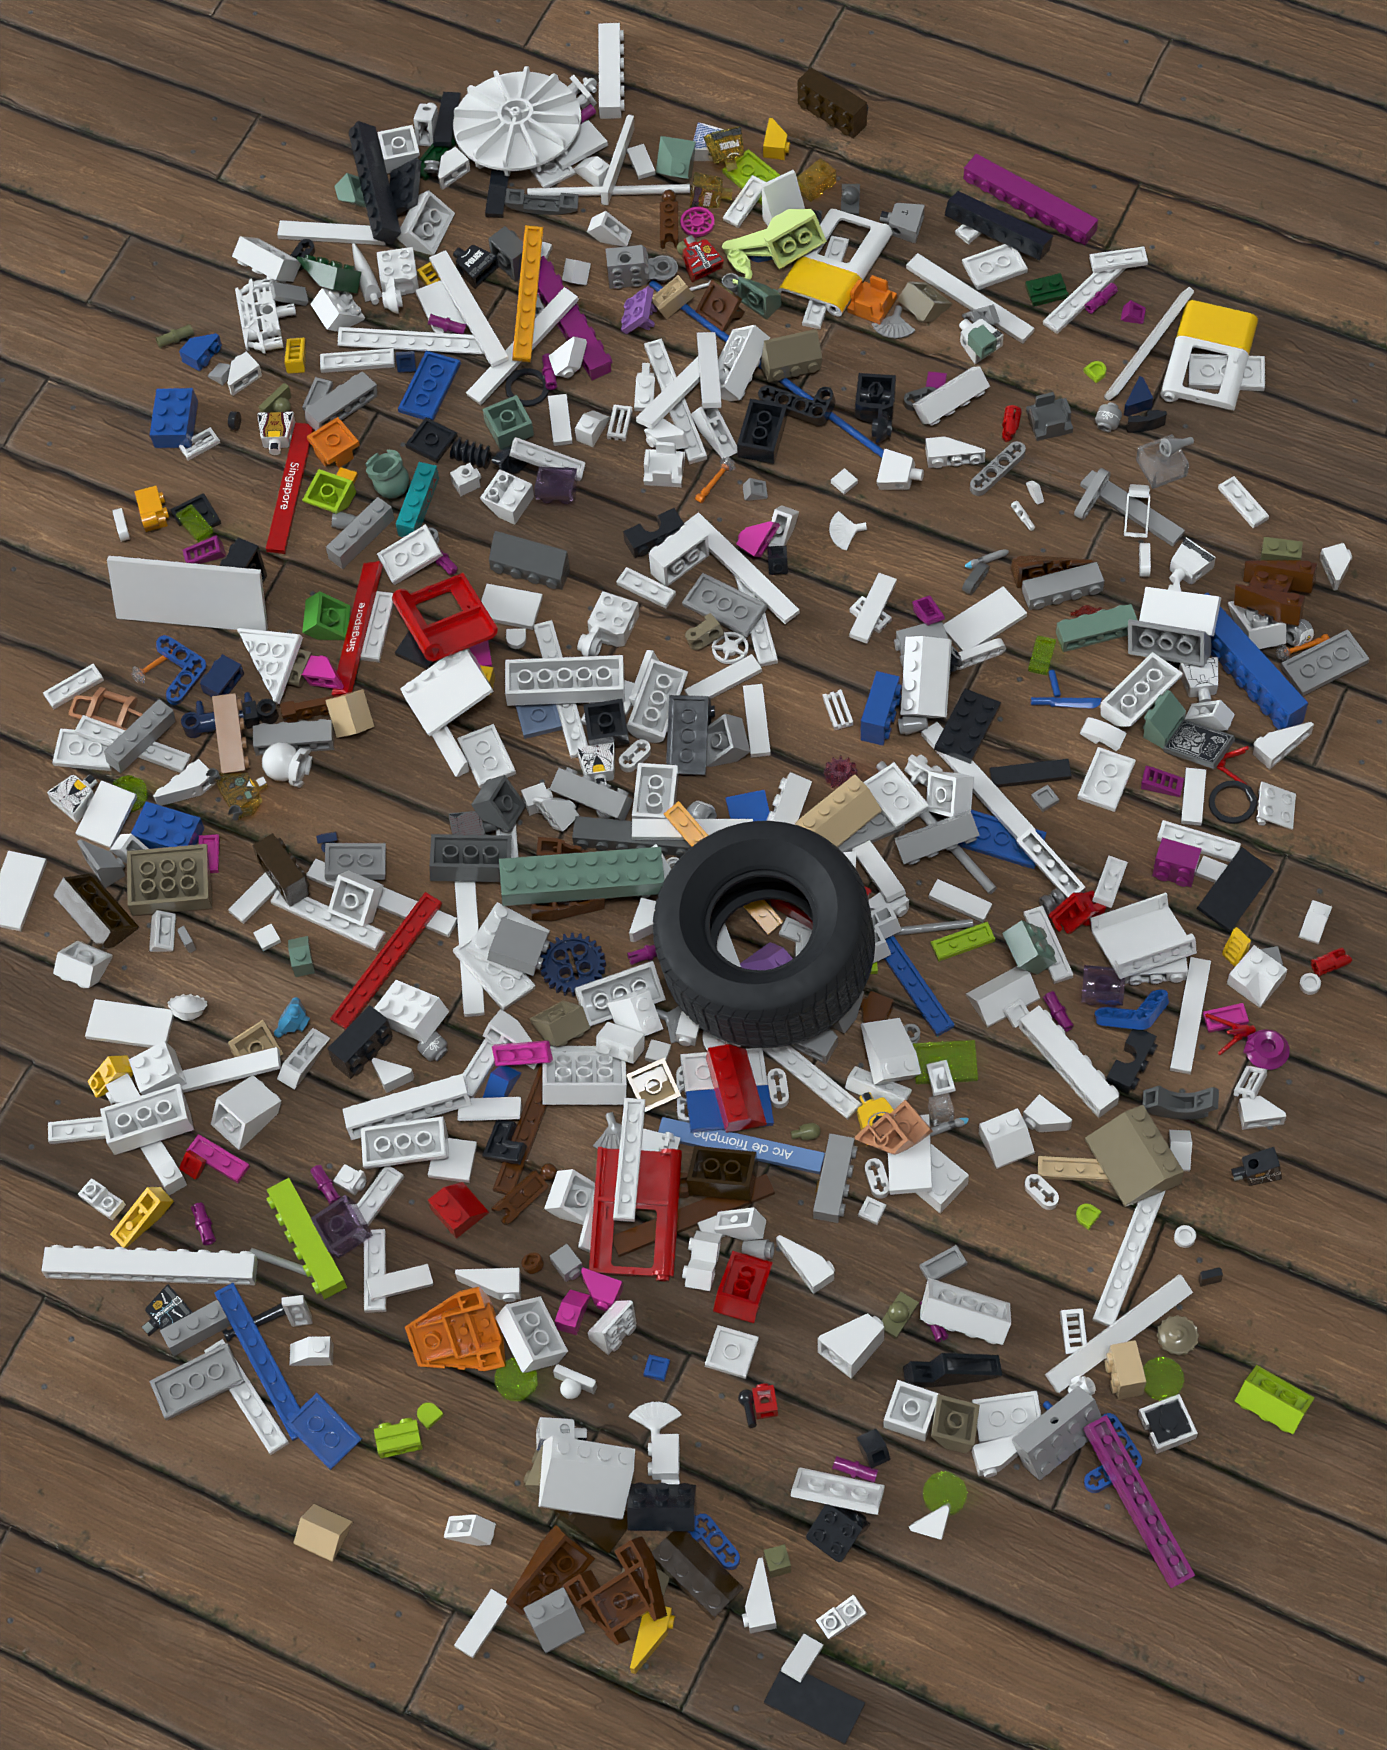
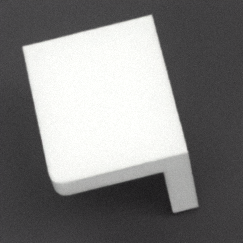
M566 258L562 280L586 285L591 263Z

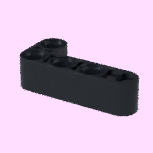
M769 385L762 386L758 391L759 399L762 401L778 404L788 401L787 404H784L787 405V416L816 426H823L827 423L836 404L833 391L829 387H821L813 400ZM827 396L830 397V398L827 399V400H822L824 397H827ZM800 407H805V409L801 411L798 410Z

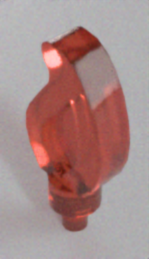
M1085 605L1075 610V612H1070V615L1075 617L1083 614L1089 615L1097 613L1102 608L1096 609Z

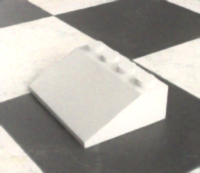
M468 648L444 657L400 688L409 706L429 736L493 692L476 657Z
M550 1046L553 1061L542 1063L543 1105H624L627 1086L626 1061L596 1052V1046Z
M551 1436L543 1441L539 1507L623 1519L634 1472L635 1449L559 1436Z

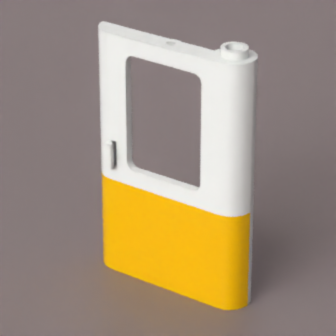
M830 209L820 223L826 241L841 220L869 228V233L849 263L819 255L818 253L824 244L799 257L778 288V292L786 291L824 303L830 314L839 317L851 301L850 292L858 279L862 280V282L864 281L893 235V232L887 224L878 223L837 209Z
M1187 301L1161 389V397L1167 402H1173L1178 400V398L1197 403L1235 410L1258 324L1257 316L1248 312L1204 302ZM1192 348H1201L1229 356L1218 394L1186 388L1182 385Z

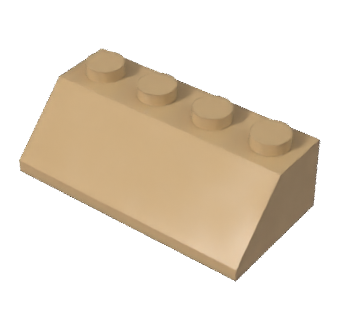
M854 774L797 820L795 825L814 831L829 840L836 847H839L881 813L882 809L870 789Z

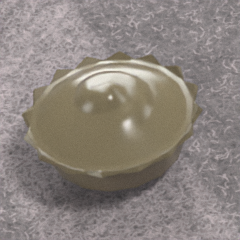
M1169 1316L1167 1320H1162L1161 1325L1158 1326V1343L1170 1354L1178 1356L1188 1354L1198 1344L1200 1336L1197 1332L1198 1327L1194 1326L1193 1321L1188 1320L1186 1316Z

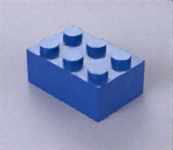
M193 388L156 389L149 435L155 448H179L180 445H183L185 448L192 447L191 439L194 433L198 399Z
M876 671L861 719V741L884 746L885 740L890 738L891 722H895L896 706L900 705L902 698V685L899 684L900 676Z
M146 801L131 834L147 848L155 849L197 845L199 835H202L205 828L200 817Z

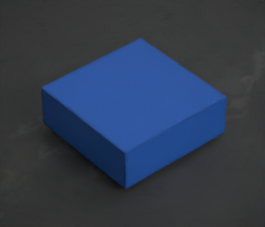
M649 1354L643 1374L644 1377L665 1382L670 1359Z

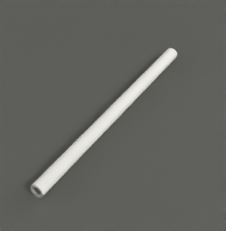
M690 184L615 186L612 195L663 194L668 189L673 190L675 194L690 193ZM603 186L528 188L527 194L560 197L561 193L579 194V196H601Z

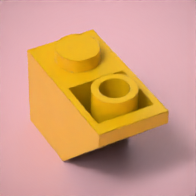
M128 1055L108 1056L90 1077L88 1083L96 1098L109 1092L106 1084L127 1073L130 1078L134 1075Z

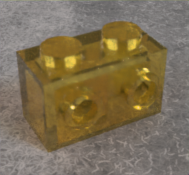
M820 158L797 177L801 195L810 202L815 198H819L826 189L835 184L836 170Z

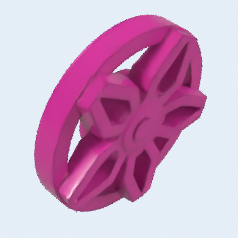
M692 207L686 210L680 219L682 230L690 236L693 235L694 238L712 232L715 223L711 211L703 207ZM689 215L690 219L684 221L685 217Z

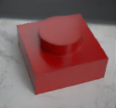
M188 1150L183 1157L179 1169L193 1179H197L200 1177L207 1160L192 1150Z

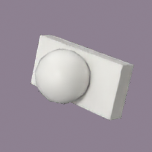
M556 1364L553 1371L556 1379L563 1381L560 1391L565 1398H577L581 1393V1389L592 1394L595 1393L597 1385L594 1379Z

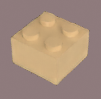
M1136 1340L1110 1345L1109 1352L1106 1353L1107 1360L1104 1362L1106 1372L1111 1373L1110 1388L1112 1394L1116 1393L1117 1400L1143 1395L1146 1378Z

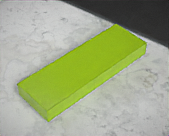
M988 922L931 941V947L939 962L995 942V937Z

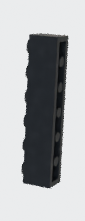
M957 191L947 202L944 216L1039 261L1050 251L1053 235L960 191Z

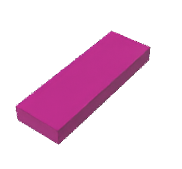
M549 1041L494 1044L492 1046L496 1066L550 1063L553 1061Z
M199 1134L186 1150H192L207 1160L206 1165L236 1183L240 1182L250 1168L248 1163Z

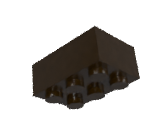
M272 833L252 845L258 863L289 907L310 895L308 890L310 884L306 879V873L302 867L298 868L296 859L291 852L288 853L286 851V845L281 838L277 839Z
M694 1146L687 1176L689 1195L751 1201L758 1171L757 1152Z

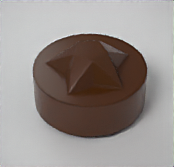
M533 1252L527 1254L522 1259L521 1264L526 1273L534 1274L543 1268L544 1261L539 1253Z

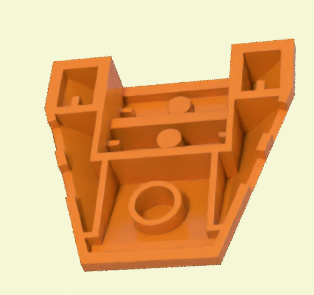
M480 1286L457 1292L405 1326L418 1366L433 1368L457 1367L461 1370L471 1368L478 1369V1371L505 1367L503 1335L495 1319L496 1314L491 1299Z

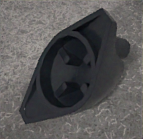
M512 446L497 451L496 456L492 458V463L498 465L502 471L515 474L528 464V462L509 456Z

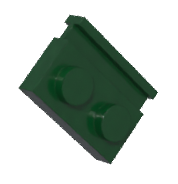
M1061 273L1025 282V287L1033 307L1069 297Z

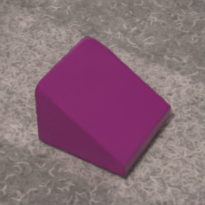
M1130 300L1123 306L1121 321L1143 324L1146 308Z

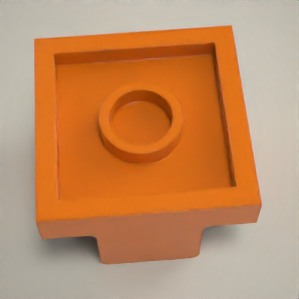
M872 275L870 283L865 281L863 283L862 280L858 279L850 292L851 303L847 307V312L881 324L896 301L897 293L890 291L888 281Z
M338 417L307 436L308 441L314 448L316 457L325 467L333 462H336L338 468L342 467L354 459L352 451L360 446L357 438Z

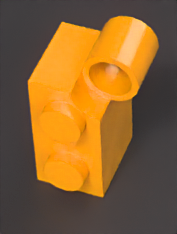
M157 486L134 491L145 531L148 532L168 526L166 521L169 518L167 507L163 508L162 503H165L163 492H158Z

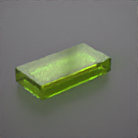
M192 504L176 514L177 519L197 542H200L214 532L213 528Z
M1037 635L1028 672L1047 676L1056 639Z

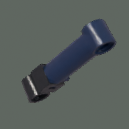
M249 692L244 694L245 698L242 703L243 710H240V718H244L247 729L260 725V721L266 724L277 722L279 714L273 700L263 699L256 704L255 700L252 701ZM202 701L196 702V713L188 712L181 718L183 730L189 738H197L202 733L216 731L214 712L204 713Z

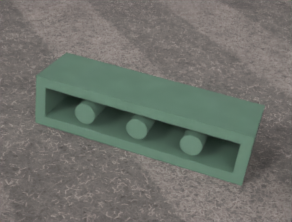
M1132 604L1119 605L1113 609H1103L1089 615L1083 614L1078 618L1064 619L1057 623L1056 635L1062 651L1066 652L1128 636V620H1137Z

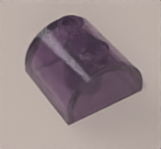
M539 467L534 487L536 500H542L544 503L559 500L564 504L575 501L577 468Z
M1084 965L1081 1002H1086L1089 1005L1097 1003L1107 1004L1109 1007L1123 1006L1125 978L1120 979L1111 967Z

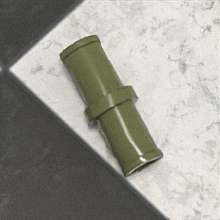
M188 324L176 330L171 329L169 333L155 337L159 348H162L174 342L179 343V340L193 336L194 332L191 325Z

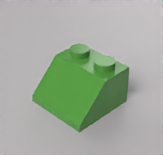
M317 592L306 599L302 633L317 640H345L349 624L350 605L323 592Z

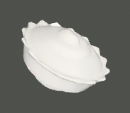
M192 994L175 996V998H170V1001L167 1002L172 1014L185 1021L201 1016L205 1007L208 1006L204 998H200L198 995L193 996Z

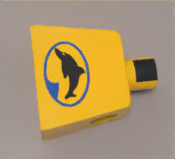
M870 1092L864 1093L859 1097L863 1104L857 1108V1117L861 1130L868 1124L872 1126L886 1112L891 1113L894 1110L884 1097L874 1100Z

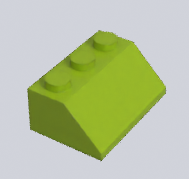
M1256 1365L1245 1380L1235 1402L1243 1409L1256 1413L1262 1420L1270 1421L1277 1425L1283 1432L1294 1434L1311 1406L1314 1397Z

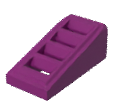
M217 535L182 550L186 563L202 564L226 557L223 543ZM194 552L195 558L192 559L191 553Z
M931 596L912 601L914 613L927 626L945 620V616Z
M1145 766L1141 789L1180 797L1184 778L1154 767ZM1157 779H1161L1160 784L1157 783ZM1165 780L1169 781L1168 787L1164 786ZM1173 782L1177 783L1176 790L1172 789Z

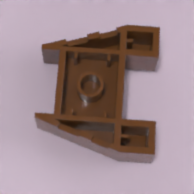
M1301 560L1245 561L1243 581L1250 582L1249 586L1235 585L1234 605L1244 609L1250 607L1257 610L1259 615L1265 616L1267 614L1274 617L1273 620L1279 623L1299 626L1303 617L1305 596L1291 592L1295 590L1312 593L1316 582L1318 563Z
M538 837L536 856L589 852L583 850L580 846L567 844L559 838ZM605 898L532 904V920L554 921L605 909Z
M642 1536L630 1540L614 1551L625 1571L603 1586L599 1585L591 1570L580 1573L563 1584L573 1604L579 1610L582 1609L594 1624L596 1623L606 1632L605 1635L616 1645L630 1640L624 1627L649 1612L653 1621L667 1616L654 1556Z

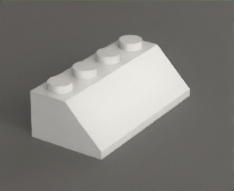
M756 325L733 329L718 359L720 393L723 400L729 402L740 400L745 394L748 383L753 378L755 368L760 363L764 340H769L770 337Z
M926 636L906 637L900 715L947 718L951 639Z
M1152 652L1101 702V716L1115 726H1132L1156 702L1160 694L1163 695L1167 689L1183 676V673Z
M180 1084L100 1109L106 1141L114 1155L194 1130L190 1110Z
M928 1278L920 1309V1320L930 1325L943 1326L949 1331L965 1333V1335L971 1338L978 1337L991 1344L1003 1345L1011 1325L1010 1303Z

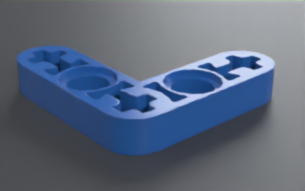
M163 635L156 641L157 651L183 668L166 691L167 701L172 705H178L185 699L204 674L206 662L201 656L173 638ZM167 642L168 647L162 648L161 643L165 644ZM180 651L185 652L187 656L185 659L179 660L175 656L176 653ZM200 663L201 668L197 667L193 674L194 664ZM182 677H190L191 683L188 685L182 684L180 681ZM179 687L178 697L171 698V693L175 694Z
M1162 989L1152 991L1137 1010L1112 1007L1099 1008L1095 1011L1096 1022L1101 1026L1138 1030L1147 1029L1152 1026L1169 1004L1168 993Z
M1112 1413L1104 1414L1103 1416L1107 1415L1110 1422H1114L1113 1427L1117 1435L1126 1440L1127 1445L1125 1449L1126 1451L1131 1449L1129 1451L1131 1459H1137L1135 1467L1138 1471L1142 1465V1457L1119 1419ZM1103 1465L1090 1471L1084 1479L1085 1489L1091 1493H1098L1113 1485ZM1100 1472H1103L1104 1478L1098 1481L1097 1487L1094 1484L1089 1485L1090 1478L1093 1477L1094 1480H1097L1101 1477Z
M707 1514L697 1515L695 1518V1530L687 1532L697 1542L702 1540L722 1567L727 1570L736 1569L740 1563L738 1551ZM700 1520L702 1522L707 1521V1528L710 1533L706 1538L704 1537L707 1535L706 1530L703 1527L698 1528ZM715 1536L723 1540L722 1545L719 1547H713L710 1544V1540ZM725 1548L727 1554L730 1557L733 1555L735 1556L734 1563H731L730 1561L727 1563L725 1562L726 1556L722 1552Z

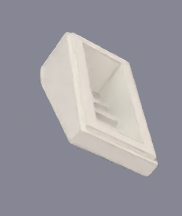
M1083 1308L1060 1311L1066 1354L1076 1352L1087 1343ZM1067 1317H1077L1078 1321L1067 1322ZM1079 1325V1329L1068 1330V1326ZM1080 1333V1338L1069 1339V1334ZM1081 1342L1082 1346L1070 1347V1343Z

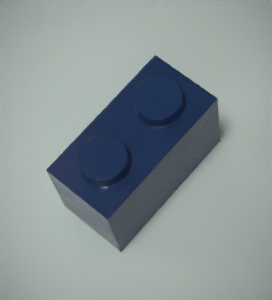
M222 654L219 659L214 661L210 671L201 678L200 685L203 693L210 697L229 694L244 675L242 665Z

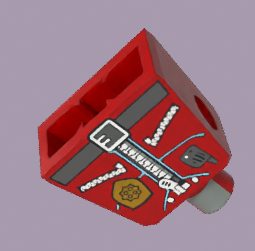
M693 235L684 239L687 247L683 249L682 258L692 283L723 268V258L707 239L697 242Z

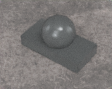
M842 184L841 211L859 216L860 184Z

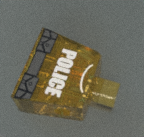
M741 126L712 132L703 137L715 164L725 162L727 172L738 169L735 159L744 156Z
M694 172L690 192V208H718L721 199H732V189L723 188V179L721 177Z

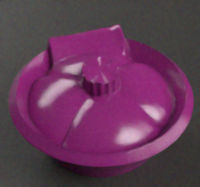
M1264 1029L1248 1036L1243 1053L1247 1055L1248 1059L1255 1066L1272 1070L1281 1067L1287 1061L1290 1048L1287 1040L1280 1033Z

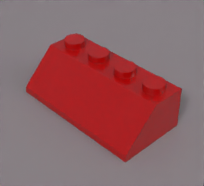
M730 1044L708 1048L706 1061L725 1132L765 1126L767 1123L747 1050Z

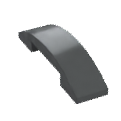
M507 188L505 205L515 210L532 214H567L577 211L579 194L561 193L560 197L525 194V190Z

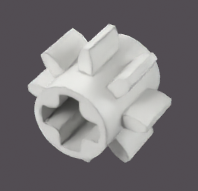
M1079 1375L1071 1379L1072 1384L1069 1385V1393L1079 1386L1091 1397L1095 1394V1384L1089 1377L1086 1378Z

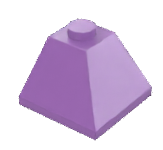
M770 942L741 962L740 965L742 968L750 970H768L784 965L793 958L783 947Z

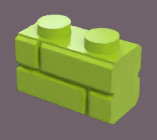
M405 1418L400 1420L398 1424L383 1423L374 1429L380 1459L423 1449L417 1420Z

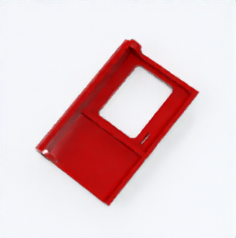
M464 573L431 586H426L413 593H409L406 589H398L392 595L395 607L428 661H437L490 640L498 632V627ZM446 592H451L462 612L427 625L416 605Z
M598 1147L589 1270L603 1275L657 1278V1281L668 1282L669 1278L674 1277L682 1151L668 1148L661 1149V1151L641 1150L636 1209L656 1211L657 1221L653 1267L639 1268L613 1266L611 1263L614 1233L613 1214L620 1149Z

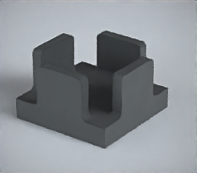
M1054 392L1036 396L1035 404L1026 407V413L1036 441L1073 433L1071 410L1066 398L1055 400Z

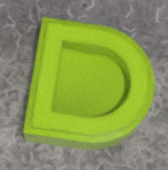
M1094 361L1087 365L1083 372L1095 383H1098L1106 375V366L1100 361Z
M1082 1204L1077 1209L1076 1219L1082 1226L1090 1230L1102 1214V1211L1091 1204Z
M424 1403L417 1410V1417L427 1430L444 1416L441 1410L433 1403Z

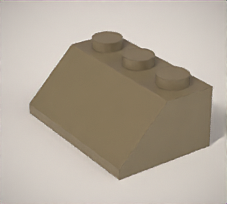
M817 329L764 340L761 368L768 382L821 370L822 353Z

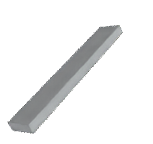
M1092 470L1082 480L1080 486L1087 490L1097 473ZM1108 480L1098 498L1126 516L1128 493ZM1129 496L1127 517L1146 529L1148 506L1135 497ZM1149 508L1148 531L1174 546L1184 535L1185 530L1152 508Z

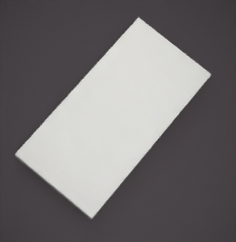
M108 556L107 558L117 619L238 630V628L268 630L261 570L121 556Z

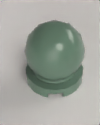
M387 450L388 453L381 455L378 453L374 454L366 462V472L368 477L372 479L374 489L385 498H398L403 495L409 486V474L403 466L400 454L395 450Z

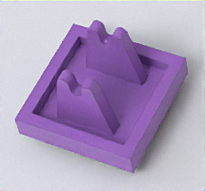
M647 286L625 301L624 315L621 319V332L628 334L638 326L646 330H650V326L654 327L655 323L649 319V315L657 312V307L651 303L654 289Z

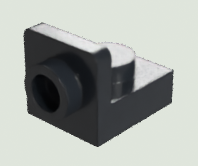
M787 545L767 546L769 575L788 574Z

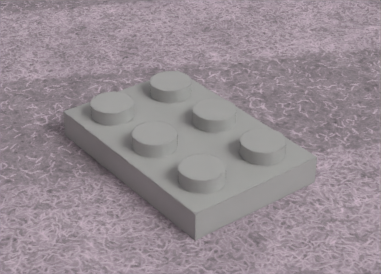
M325 843V879H337L339 874L348 870L368 879H385L386 843Z

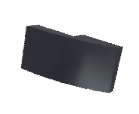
M1148 410L1147 416H1128L1127 433L1145 432L1164 426L1167 411Z

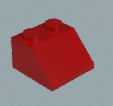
M464 1182L443 1187L428 1199L430 1209L456 1239L489 1214V1211Z

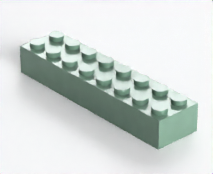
M661 847L499 859L502 906L659 894L664 882Z

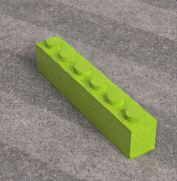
M290 1178L266 1189L269 1197L266 1199L271 1209L276 1208L278 1214L275 1216L280 1226L285 1225L287 1231L284 1233L289 1243L294 1242L296 1248L293 1250L298 1260L303 1259L305 1265L302 1267L307 1277L312 1276L315 1281L311 1284L316 1294L321 1293L323 1298L326 1299L347 1288L340 1271Z

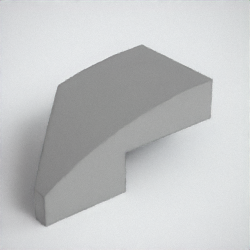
M994 304L962 314L964 319L968 318L973 323L979 319H983L990 325L1000 322Z

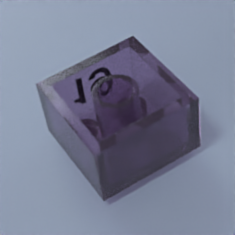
M346 1195L311 1218L328 1252L338 1259L373 1236L356 1202Z

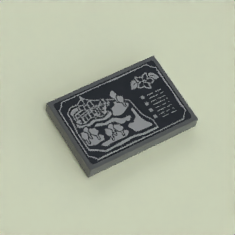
M1183 719L1163 747L1165 753L1215 769L1235 741L1234 735Z

